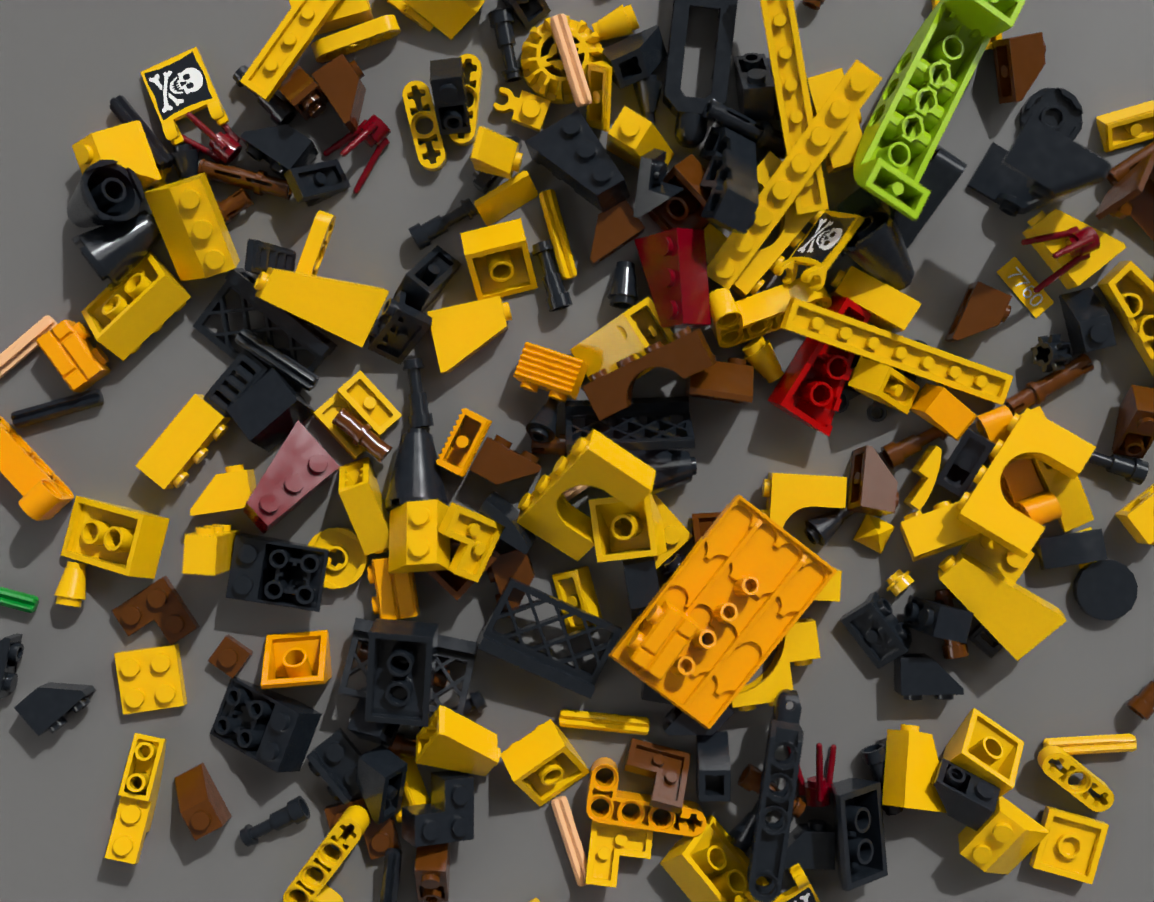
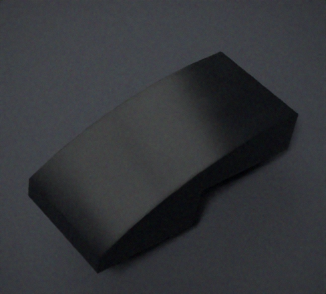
M1102 528L1040 538L1036 542L1041 570L1108 559Z

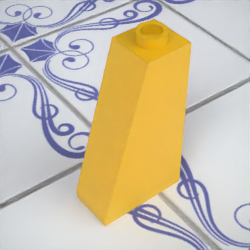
M268 267L266 272L261 271L254 284V288L257 289L255 296L360 347H363L389 294V291L377 286Z
M961 551L956 556L953 554L948 555L938 566L940 568L937 571L939 580L970 612L974 613L973 615L1017 661L1067 621L1063 612L1058 607Z

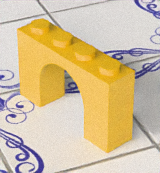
M771 151L757 166L759 192L763 190L783 162ZM793 201L780 219V231L775 242L755 253L731 286V289L742 298L748 293L756 294L765 283L762 276L768 269L773 272L774 267L785 260V257L781 255L788 246L794 249L806 235L801 231L808 222L813 225L825 211L821 210L796 215L795 203ZM711 223L704 229L707 266L727 240V237Z
M1026 408L1022 416L1017 413L1014 415L1006 428L1011 432L1005 442L1000 439L990 453V456L994 458L989 468L982 465L973 479V482L978 484L972 494L965 492L956 508L961 510L957 517L958 520L1023 559L1028 556L1046 527L1015 510L1008 504L1000 487L1002 471L1015 461L1035 459L1046 463L1075 480L1096 449V446L1029 408Z
M593 429L585 438L580 437L575 442L571 453L567 457L561 456L554 465L553 472L549 476L544 474L531 494L527 492L518 504L520 513L517 523L578 562L595 546L592 522L589 516L573 507L567 501L563 492L575 486H593L606 491L633 509L652 491L656 470Z
M768 472V479L764 478L762 482V497H767L766 509H762L761 512L783 528L786 520L794 512L805 507L845 508L847 477ZM835 568L837 572L814 600L840 602L841 570Z

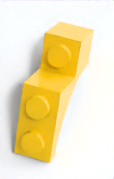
M811 617L797 620L779 643L777 652L767 669L755 680L746 684L730 703L733 708L738 707V711H750L756 709V705L768 703L769 707H773L775 698L781 690H793L790 662H794L795 666H805L812 664V659L821 658L816 621Z

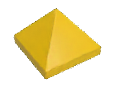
M866 514L853 540L881 554L895 526L874 515Z

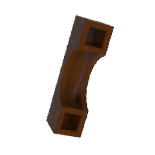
M688 326L672 334L674 341L663 346L660 340L644 348L646 355L635 360L632 354L616 362L618 369L607 373L604 368L588 376L590 383L582 387L599 421L633 404L632 392L634 383L645 369L664 367L676 372L685 379L715 364L716 360L701 329L698 328L691 331Z

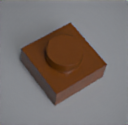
M228 634L208 661L233 679L240 672L253 651Z

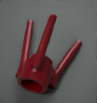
M191 112L186 114V117L211 139L209 146L212 150L182 134L183 143L192 144V148L199 149L200 152L211 157L215 162L221 163L223 161L226 165L231 163L241 152L242 146L239 144L241 138L232 131L227 123L221 125L226 134H223L221 131L215 134Z
M374 114L368 120L365 119L353 134L349 132L323 152L324 156H329L353 138L355 139L340 152L342 157H345L354 150L362 141L371 148L375 144L377 145L353 189L354 194L359 193L383 149L390 143L386 137L391 133V130Z
M1075 226L1065 231L1035 236L1021 241L1022 245H1029L1068 237L1065 240L1066 247L1053 253L1052 257L1057 259L1067 254L1073 257L1076 256L1033 289L1035 293L1040 292L1078 263L1090 258V252L1100 248L1099 237L1092 227L1088 226L1079 230Z
M821 743L816 744V776L809 777L807 783H805L799 765L797 778L799 795L805 796L807 806L824 807L830 804L831 784L837 749L834 744L830 747L826 778L823 777Z

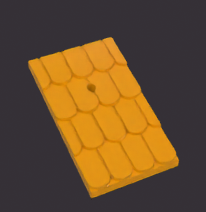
M739 494L727 504L704 536L699 539L673 575L661 587L641 615L636 618L608 656L705 729H710L835 575L837 570ZM666 600L697 622L699 629L661 680L630 659L628 643L636 631L643 632L649 622L646 619L655 605L661 607ZM703 635H704V638H705V642H704V643L702 642V636H703Z

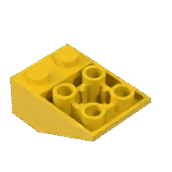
M648 296L571 348L570 351L575 358L586 362L588 365L586 376L588 377L604 368L607 373L618 369L616 362L632 354L636 360L646 355L644 348L660 340L664 346L674 341L670 328L661 327L655 305ZM656 367L645 369L637 379Z

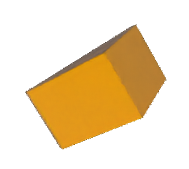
M927 383L916 395L910 411L956 441L961 438L977 417L974 412L945 387Z

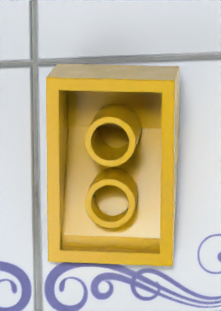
M76 496L61 556L130 577L155 579L170 519L132 508Z

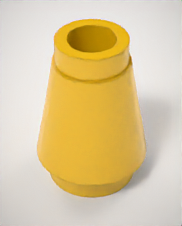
M623 4L592 24L593 30L598 34L600 41L632 35L634 30L640 28L631 4L625 7Z
M763 336L753 339L742 348L745 354L744 359L751 366H754V369L768 383L776 381L784 374L770 341L765 340Z
M67 561L54 596H57L55 604L74 607L82 606V601L86 600V564Z

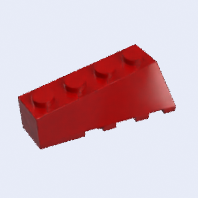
M831 297L832 304L828 310L867 324L869 323L871 313L848 297ZM806 337L767 401L791 417L830 437L833 428L831 423L835 411H838L842 399L840 397L845 382L849 381L852 369L850 368L855 354Z

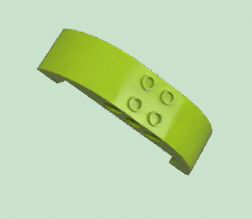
M940 0L902 55L864 130L853 167L854 179L859 186L912 221L918 219L931 192L919 184L929 161L990 39L1013 27L1025 0Z

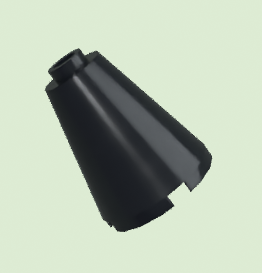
M112 159L99 160L90 165L84 171L68 203L67 215L71 222L78 227L88 228L122 223L136 216L140 211L141 202L144 201V191L142 183L135 172L129 167L125 169L117 164L118 161Z
M884 202L879 203L881 207L875 209L871 205L865 206L853 213L861 215L865 220L842 251L874 278L898 291L903 290L911 284L915 272L894 211Z
M143 210L129 221L98 227L77 235L72 241L75 245L79 243L84 245L80 248L82 255L102 281L107 278L111 281L107 287L112 291L162 239V235L153 214L149 215L146 210Z
M409 428L407 433L401 435L385 501V509L387 511H390L392 506L398 507L411 501L437 499L448 506L440 466L436 463L438 458L433 436L426 433L424 428Z
M675 449L628 451L656 470L651 491L652 495L691 482L692 475L697 474L695 457H690L688 451Z

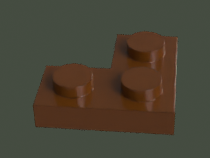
M167 576L160 578L111 610L128 636L155 620L171 645L200 627Z
M632 738L624 770L654 778L649 806L680 814L683 807L691 753Z
M362 796L351 799L346 805L340 802L325 807L324 811L330 830L348 807L357 805L368 811L370 823L363 835L371 860L385 856L388 848L402 849L393 816L377 825L373 821ZM349 824L345 830L350 833L354 825Z

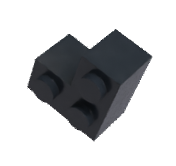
M453 770L431 772V803L402 807V838L414 847L473 840L474 777L468 773Z

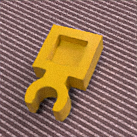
M500 87L499 94L506 96L508 102L505 105L494 102V110L503 114L511 111L513 112L512 122L541 132L551 106V100L522 90L520 97L517 98L510 89Z

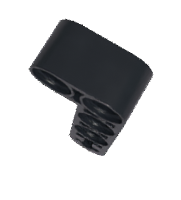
M940 145L936 147L919 182L920 185L931 192L918 219L912 221L896 209L893 210L906 248L910 246L967 167L965 162Z

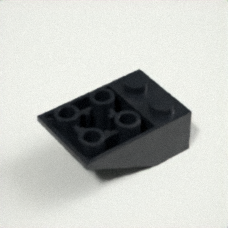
M246 533L236 535L226 598L320 612L329 550L272 537Z
M235 677L231 678L210 734L277 773L295 772L301 770L322 713L300 701L268 689H262L261 686Z

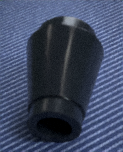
M619 261L616 263L607 296L612 307L630 309L635 305V301L638 300L635 264L633 262Z

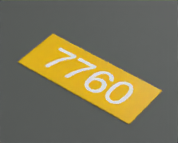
M1015 256L996 272L1035 318L1055 303L1043 289L1038 293L1033 291L1039 284Z

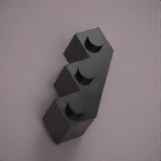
M711 127L699 155L710 161L700 186L711 191L700 217L730 232L746 234L747 230L755 222V212L759 205L756 143L726 127Z

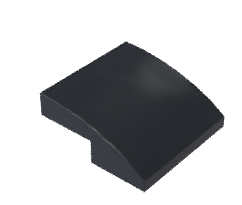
M493 491L485 499L479 511L503 525L505 529L499 538L526 555L536 540L534 533L517 523L519 512L506 499Z

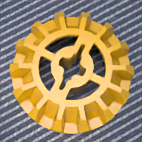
M566 15L572 37L579 41L575 46L580 62L583 61L582 68L586 81H588V63L604 61L602 53L604 49L596 31L593 32L588 28L585 21L580 20L578 22ZM551 17L544 19V23L537 28L534 26L530 30L528 38L522 44L521 67L523 76L529 88L537 96L551 100V103L554 104L575 103L562 61L558 60L559 51L550 25ZM553 37L555 43L549 49V54L541 57L543 45L549 38Z

